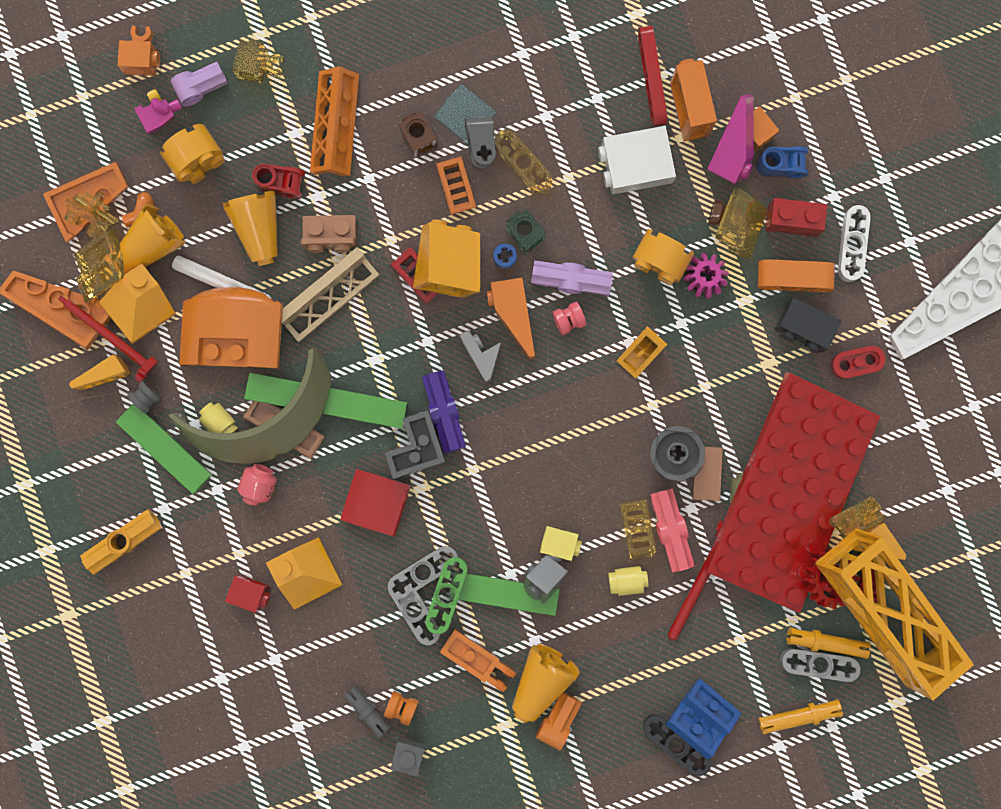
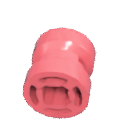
M577 301L569 304L568 308L564 310L559 308L552 311L553 318L562 336L570 333V330L573 328L580 329L587 326L584 314Z

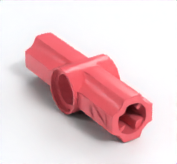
M673 488L650 494L657 519V533L661 544L665 547L671 572L694 567V561L687 541L689 538L687 526L683 516L680 515Z

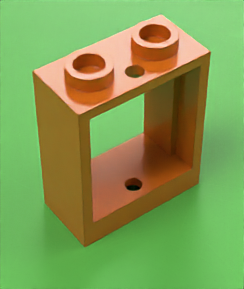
M686 59L681 61L679 65H676L670 81L683 142L709 137L717 122L703 60Z

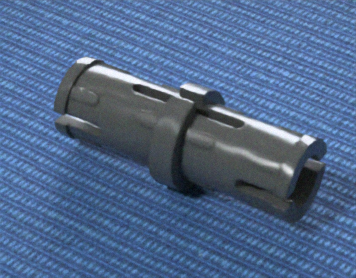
M355 685L350 691L357 699L349 691L343 698L359 714L357 718L360 721L363 719L376 737L379 738L383 735V732L377 724L384 732L391 726L376 711L375 708L377 706L374 703H370L357 688V685Z

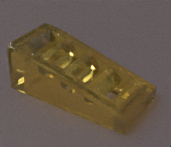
M646 499L620 503L629 559L656 555ZM637 510L643 511V514L629 517L627 515V512ZM644 521L645 525L629 526V523ZM646 532L647 536L635 538L631 536V534ZM648 543V547L636 549L633 547L635 544Z

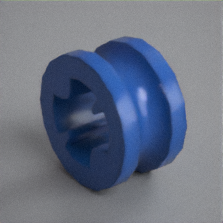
M500 244L495 248L493 260L499 268L509 269L516 262L517 252L512 245ZM502 250H507V254L512 253V257H509L507 263H503V259L499 260L497 257L501 255Z

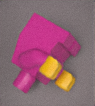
M155 89L147 94L151 101L149 106L143 108L140 105L134 108L149 135L167 126L175 118L173 113L182 109L178 99L167 103L166 99H161Z

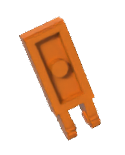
M456 629L440 651L441 654L484 683L487 681L502 692L506 690L507 686L501 680L490 675L494 668H498L508 677L514 678L516 672L499 661L498 657Z

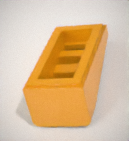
M111 355L72 380L69 385L72 389L81 391L127 377L132 373L122 357Z

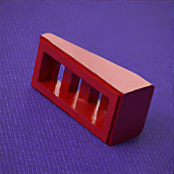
M408 247L390 266L427 304L438 293L428 291L424 294L422 290L413 288L415 274L411 278L407 274L416 267L418 255L411 247ZM411 258L413 262L403 270L400 266Z

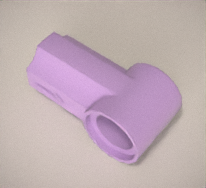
M218 62L212 63L193 73L190 71L179 73L171 79V84L181 105L185 107L198 103L202 100L203 95L228 84Z

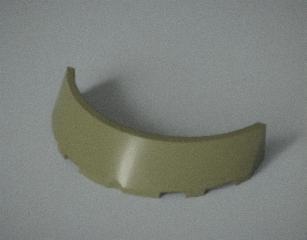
M315 348L310 349L302 382L290 402L272 419L246 431L214 433L189 425L184 414L171 413L168 416L193 446L213 458L238 464L266 462L275 459L279 454H286L296 448L307 438L306 436L312 431L316 423H319L324 413L332 375L322 352Z

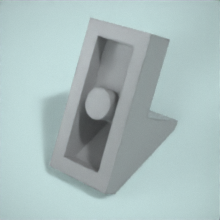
M467 330L459 335L460 340L487 384L491 382L501 343L482 353L480 349L484 348L478 335L472 336L470 331Z

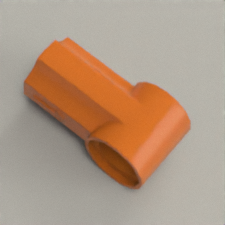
M563 692L557 698L548 717L546 716L542 721L535 738L560 751L570 733L569 727L582 702Z

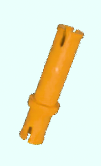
M789 627L787 635L790 638H786V643L789 645L809 647L811 651H818L820 649L868 659L870 651H867L866 648L870 649L871 644L867 641L821 634L819 630H812L810 632Z
M835 699L834 701L817 705L809 703L808 707L766 717H758L762 734L766 735L767 733L810 723L818 725L823 720L843 717V712L840 711L842 707L839 700Z

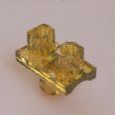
M88 192L84 196L77 193L73 198H67L63 205L67 207L64 219L77 226L81 224L84 218L90 222L86 231L87 234L96 240L103 237L118 222L117 218L108 213L110 206L103 203L105 194L102 192H98L95 196Z
M869 497L830 518L829 523L839 531L844 539L855 528L866 532L883 523L886 517L880 512L881 506L873 497Z

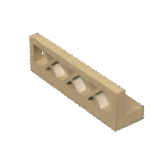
M355 248L283 308L282 324L300 343L380 276L379 273L368 262L359 248ZM361 264H364L371 275L364 281L353 280L354 270ZM350 274V280H346L345 278ZM339 283L349 284L348 294L344 298L333 297L334 287ZM353 284L358 285L356 288L352 290ZM330 291L329 297L324 296L326 293ZM318 300L329 301L328 311L323 315L313 314L314 303ZM333 301H339L332 307ZM298 317H309L308 327L298 334L290 323ZM312 318H318L315 322L312 323Z

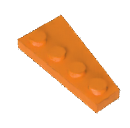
M12 271L0 287L1 296L86 350L91 347L99 334L67 310L58 298L63 296L67 300L70 299L103 326H106L111 320L110 316L99 304L100 300H97L95 297L86 294L82 295L68 288L58 287L20 272Z

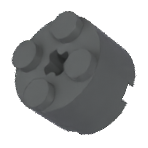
M673 426L663 430L653 440L650 457L654 468L662 477L674 482H684L694 478L703 468L705 448L702 440L694 431L682 426ZM680 447L682 453H686V456L681 457L680 461H675L674 456H671V452H676V449Z

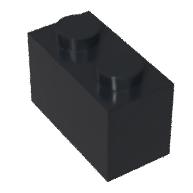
M793 297L787 302L775 330L780 332L782 338L791 342L797 340L805 344V349L818 354L819 351L824 352L829 349L842 320Z

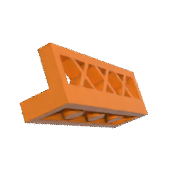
M341 66L319 71L310 173L315 175L330 172L345 177L350 176L359 74ZM332 77V84L327 89L328 78ZM330 103L329 110L325 115V107ZM327 128V135L323 140V132ZM325 154L324 165L320 166V158Z

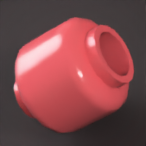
M254 464L251 467L245 468L237 487L245 503L257 506L258 503H265L270 500L277 482L272 469L261 464Z

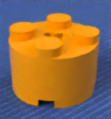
M203 124L193 125L195 130L187 132L186 129L179 131L162 146L164 152L160 151V155L179 182L191 181L192 184H196L205 178V172L211 168L215 169L225 162L222 150Z
M647 229L632 257L636 261L634 267L645 273L651 270L659 274L657 279L671 286L674 282L679 283L694 256V252L690 251L687 254L684 252L686 246L660 232L655 237L651 235L653 230Z

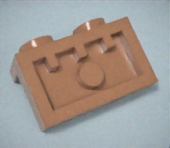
M303 216L302 247L308 249L310 253H322L324 249H334V252L345 253L350 252V248H357L356 216Z

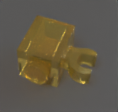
M240 40L232 70L238 79L262 84L265 72L275 77L281 76V71L274 69L273 65L276 62L285 63V60L279 54L270 56L266 46L258 40Z

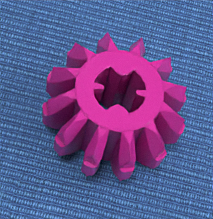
M706 253L700 255V260L693 257L691 260L692 265H688L686 272L689 274L683 277V281L692 282L687 287V290L691 291L695 287L697 289L696 297H699L703 291L706 299L711 297L712 292L719 295L721 293L720 287H725L728 283L723 278L729 275V271L721 270L725 262L720 261L716 264L717 256L714 254L710 260H708ZM703 271H706L707 275H711L708 281H706L705 277L700 276Z

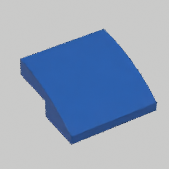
M699 678L680 701L665 725L708 760L713 757L724 736L731 732L741 712Z

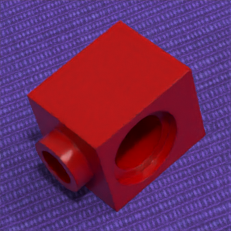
M236 575L233 578L225 602L254 613L259 612L261 608L265 609L271 596V593L267 592L269 585L242 575Z

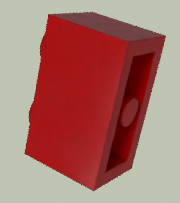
M774 198L767 208L765 231L818 237L825 230L827 204Z

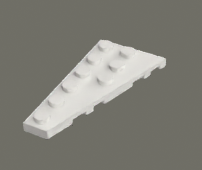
M1001 219L888 337L901 360L1001 309Z

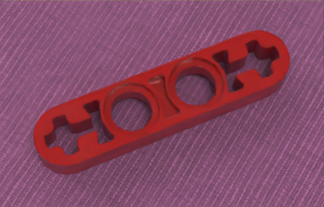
M653 26L638 27V42L651 122L653 126L666 125L667 109Z

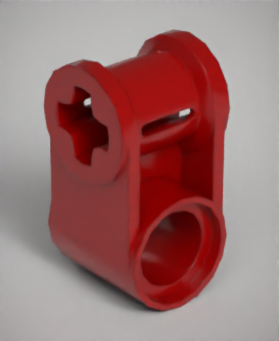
M260 164L254 168L252 178L261 192L274 191L276 195L301 199L300 186L302 177H305L306 172L294 167ZM268 173L272 175L270 182L265 184L259 182L263 174Z

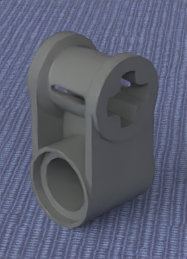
M492 116L465 119V134L471 163L478 169L488 168L496 157ZM480 150H483L484 154H489L485 161H483L481 156H477Z

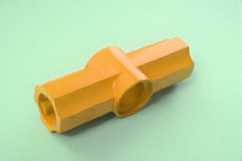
M147 509L120 529L110 532L107 538L80 555L82 563L92 575L97 574L124 554L132 552L137 545L161 530V522L150 509ZM120 535L126 538V546L123 549H120L117 545V538Z

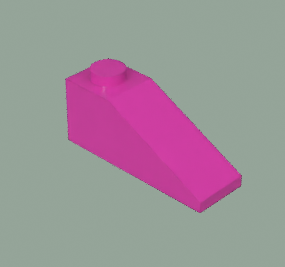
M750 94L740 97L707 169L733 183L740 182L743 179L746 180L753 169L751 161L754 157L753 96Z

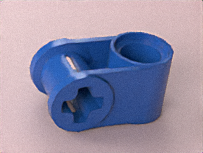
M802 146L769 147L757 159L756 169L759 174L766 177H806L809 174V171L806 169L808 148ZM765 158H772L775 161V167L769 166Z

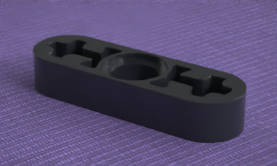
M651 714L645 718L643 731L650 740L691 774L703 776L708 773L711 767V760H707L695 749L689 751L692 746L684 741V748L680 752H672L670 750V741L676 737L681 738L674 731L665 737L663 743L660 742L663 739L662 735L656 731L653 734L650 733L651 727L649 724L651 722L658 723V721L661 722V729L668 733L670 728L665 725L666 719L658 714ZM690 752L697 759L702 756L704 766L702 768L697 766L693 769L694 763L686 756L687 753Z

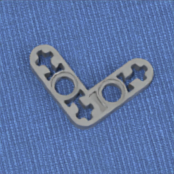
M450 546L438 548L393 576L388 583L389 594L417 640L424 645L434 644L440 634L433 633L434 638L431 640L428 637L423 638L421 634L424 630L421 624L417 627L414 626L413 622L420 621L429 611L417 590L441 575L444 563L437 566L441 571L436 573L433 564L428 561L429 558L433 557L434 562L441 558V551H445L446 554L451 552L453 557H458L457 552ZM457 562L454 565H448V570H451ZM421 564L427 565L431 571L430 577L426 580L418 579L415 574L416 568ZM410 571L412 579L418 586L413 587L411 582L405 586V593L395 592L393 590V587L396 586L395 580L405 581L409 578L405 573ZM410 602H417L421 605L422 612L419 616L411 617L408 615L406 608ZM431 617L430 621L434 622V628L438 629L439 625L434 617Z

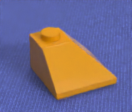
M140 264L119 278L99 301V304L131 344L176 315L159 284L143 264Z
M319 537L266 562L278 588L294 610L343 585Z

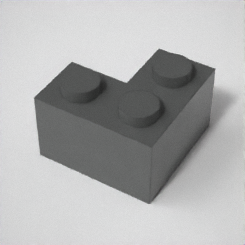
M427 410L403 418L410 445L385 453L392 477L395 480L446 463L430 412Z

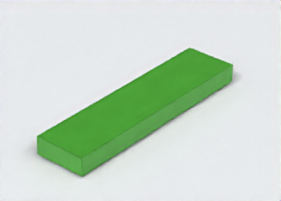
M134 404L116 421L126 433L192 494H195L213 475L153 418L143 413Z
M454 571L452 584L458 588L460 582H454L457 573L462 574V572ZM467 573L458 600L556 616L560 589L558 588L547 602L543 604L539 599L534 600L526 593L524 583ZM451 589L449 598L454 599L455 594Z

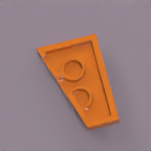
M114 162L48 191L43 195L66 243H69L127 190L129 185L119 164Z

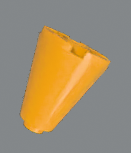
M274 191L264 192L265 194L260 196L252 194L222 203L251 262H257L258 266L274 263L273 257L278 256L276 196Z
M146 204L141 209L111 257L113 261L112 267L120 275L127 274L140 264L147 267L185 244V241L182 240L184 235L178 226L167 215L164 217L159 216L157 212L160 209L156 206Z
M543 644L533 645L529 651L512 705L515 717L525 723L528 721L534 722L577 679L580 674L578 667L571 660H569L568 664L561 659L563 654Z

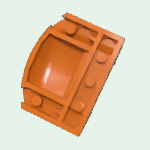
M240 287L214 288L185 300L182 311L179 365L279 369L283 304L279 301L274 302L264 293Z

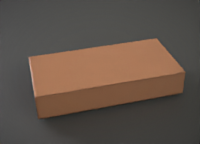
M704 447L705 462L701 471L693 478L692 500L720 501L723 448Z

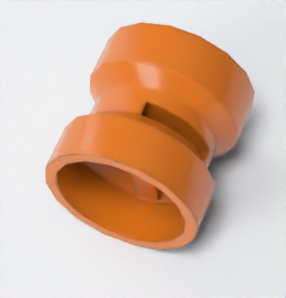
M393 691L384 717L399 719L401 724L409 726L419 700L414 698L406 699L402 697L401 693ZM405 702L406 704L403 709L402 715H399L402 705Z

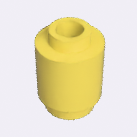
M211 402L199 412L202 415L199 421L209 432L235 433L239 429L235 425L236 421L220 403L213 405Z
M640 566L615 569V572L608 573L611 594L618 593V596L644 593V587H648L647 572L641 571Z

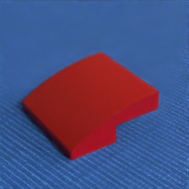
M356 469L340 520L395 537L411 485Z

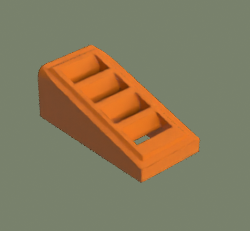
M462 156L435 164L451 215L476 208ZM458 167L459 171L445 175L444 170ZM461 176V182L448 185L447 180ZM464 186V192L451 195L450 190ZM467 196L468 202L454 205L453 200Z

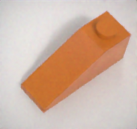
M517 278L491 282V290L486 291L488 305L494 306L495 314L529 360L535 359L523 279Z

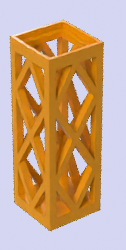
M855 528L815 563L906 687L934 701L974 665L883 537ZM858 544L864 550L859 556L848 554ZM839 561L840 568L835 567L833 565H835ZM861 569L864 594L852 579ZM871 569L875 570L877 603L873 601ZM884 579L900 600L901 612L886 607ZM887 615L902 620L904 648L888 628ZM911 624L914 627L916 656H914ZM923 633L934 647L926 655L924 654Z

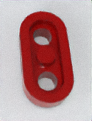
M877 346L849 350L837 354L832 359L831 370L840 379L870 374L883 368L886 357L884 352ZM867 355L873 358L872 365L866 362ZM842 361L846 362L848 365L846 371L840 368V363Z

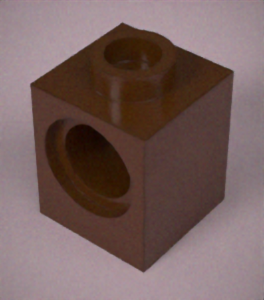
M423 112L417 115L416 113H411L399 123L400 131L414 158L438 147L437 139ZM417 128L424 131V134L418 138L410 135Z

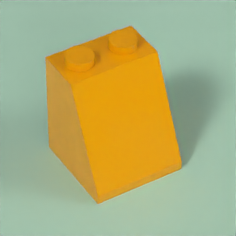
M431 220V222L423 225L413 288L459 298L479 293L480 233L472 231V227L457 225L456 228L447 226V222L442 220Z

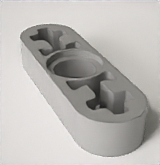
M788 648L780 655L781 667L791 674L852 682L860 675L859 663L848 656ZM793 654H795L796 658L806 661V666L794 664V667L791 668V664L787 663V658H792ZM823 657L827 662V667L823 672L818 673L813 669V662L816 658ZM846 662H848L849 666L853 667L852 672H847V676H845L844 672L833 669L834 664L846 666Z

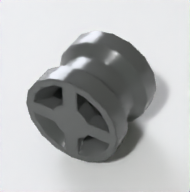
M143 380L139 383V388L135 392H130L127 395L129 400L145 414L151 410L150 407L154 403L162 400L161 396Z

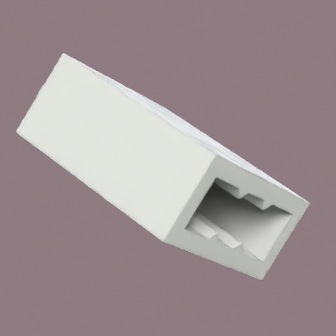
M666 126L603 137L602 144L598 147L600 162H605L607 170L603 172L605 187H610L611 195L671 184L676 178Z

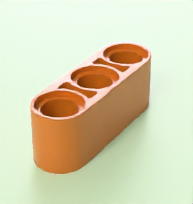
M792 260L758 261V289L801 292L834 291V263Z

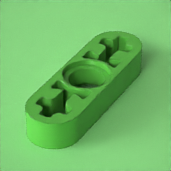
M452 557L444 563L426 617V627L434 634H442L447 631L460 596L468 568L466 562L459 557ZM455 562H459V568L463 569V573H457L454 582H460L458 588L451 583L442 582L444 577L448 580L450 579L451 571L448 570V565H454ZM448 587L454 591L455 597L452 602L443 603L439 599V592L442 588ZM435 603L443 608H451L450 613L444 611L442 620L446 621L445 626L440 625L438 629L434 628V622L430 621L431 617H436L439 609H434Z

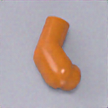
M140 193L137 196L135 210L122 215L126 228L131 227L146 204L154 206V200L149 193Z

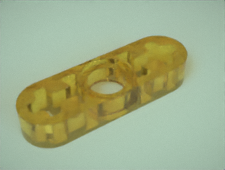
M505 129L498 132L495 136V149L533 193L538 195L547 193L552 186L550 172L513 131ZM502 138L506 140L512 139L511 146L516 151L512 158L509 157L512 155L508 146L501 147ZM519 156H527L531 160V164L528 168L521 169L516 165V159ZM535 166L538 168L535 170V174L540 179L546 178V186L544 187L542 185L535 186L536 178L531 173Z

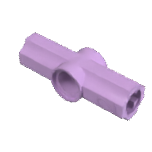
M534 261L531 284L558 288L559 291L572 294L586 292L609 296L613 273L587 269L585 266L576 263H562L561 265Z

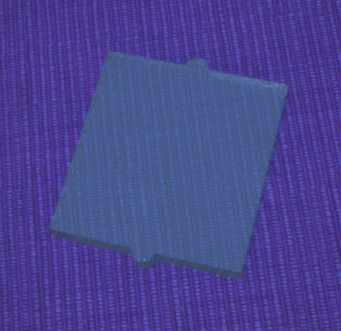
M461 84L450 98H445L444 105L434 115V118L468 144L465 134V119L492 116L493 118L496 111Z

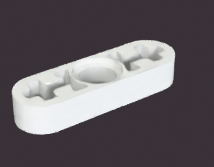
M861 205L851 207L843 218L838 275L845 282L856 281L863 275L865 270L870 212ZM857 212L858 216L863 218V220L857 224V231L849 232V230L855 228V219H852L851 216ZM848 238H858L861 243L860 249L857 251L851 250L847 245ZM859 256V258L853 260V268L857 269V272L850 276L849 271L845 270V267L850 265L851 257Z

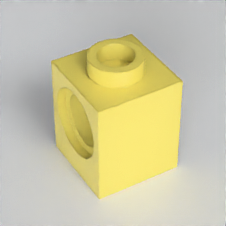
M546 526L539 552L572 561L573 556L578 557L582 541L577 540L578 534Z

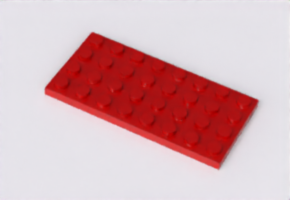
M785 373L703 571L800 613L808 594L804 588L809 585V582L804 581L803 577L809 576V572L805 568L806 566L812 567L811 558L819 559V551L825 552L880 416L792 373Z

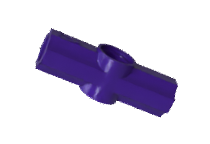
M444 370L422 376L430 403L428 404L434 427H437L444 454L466 448L458 421L460 420L454 397H451Z

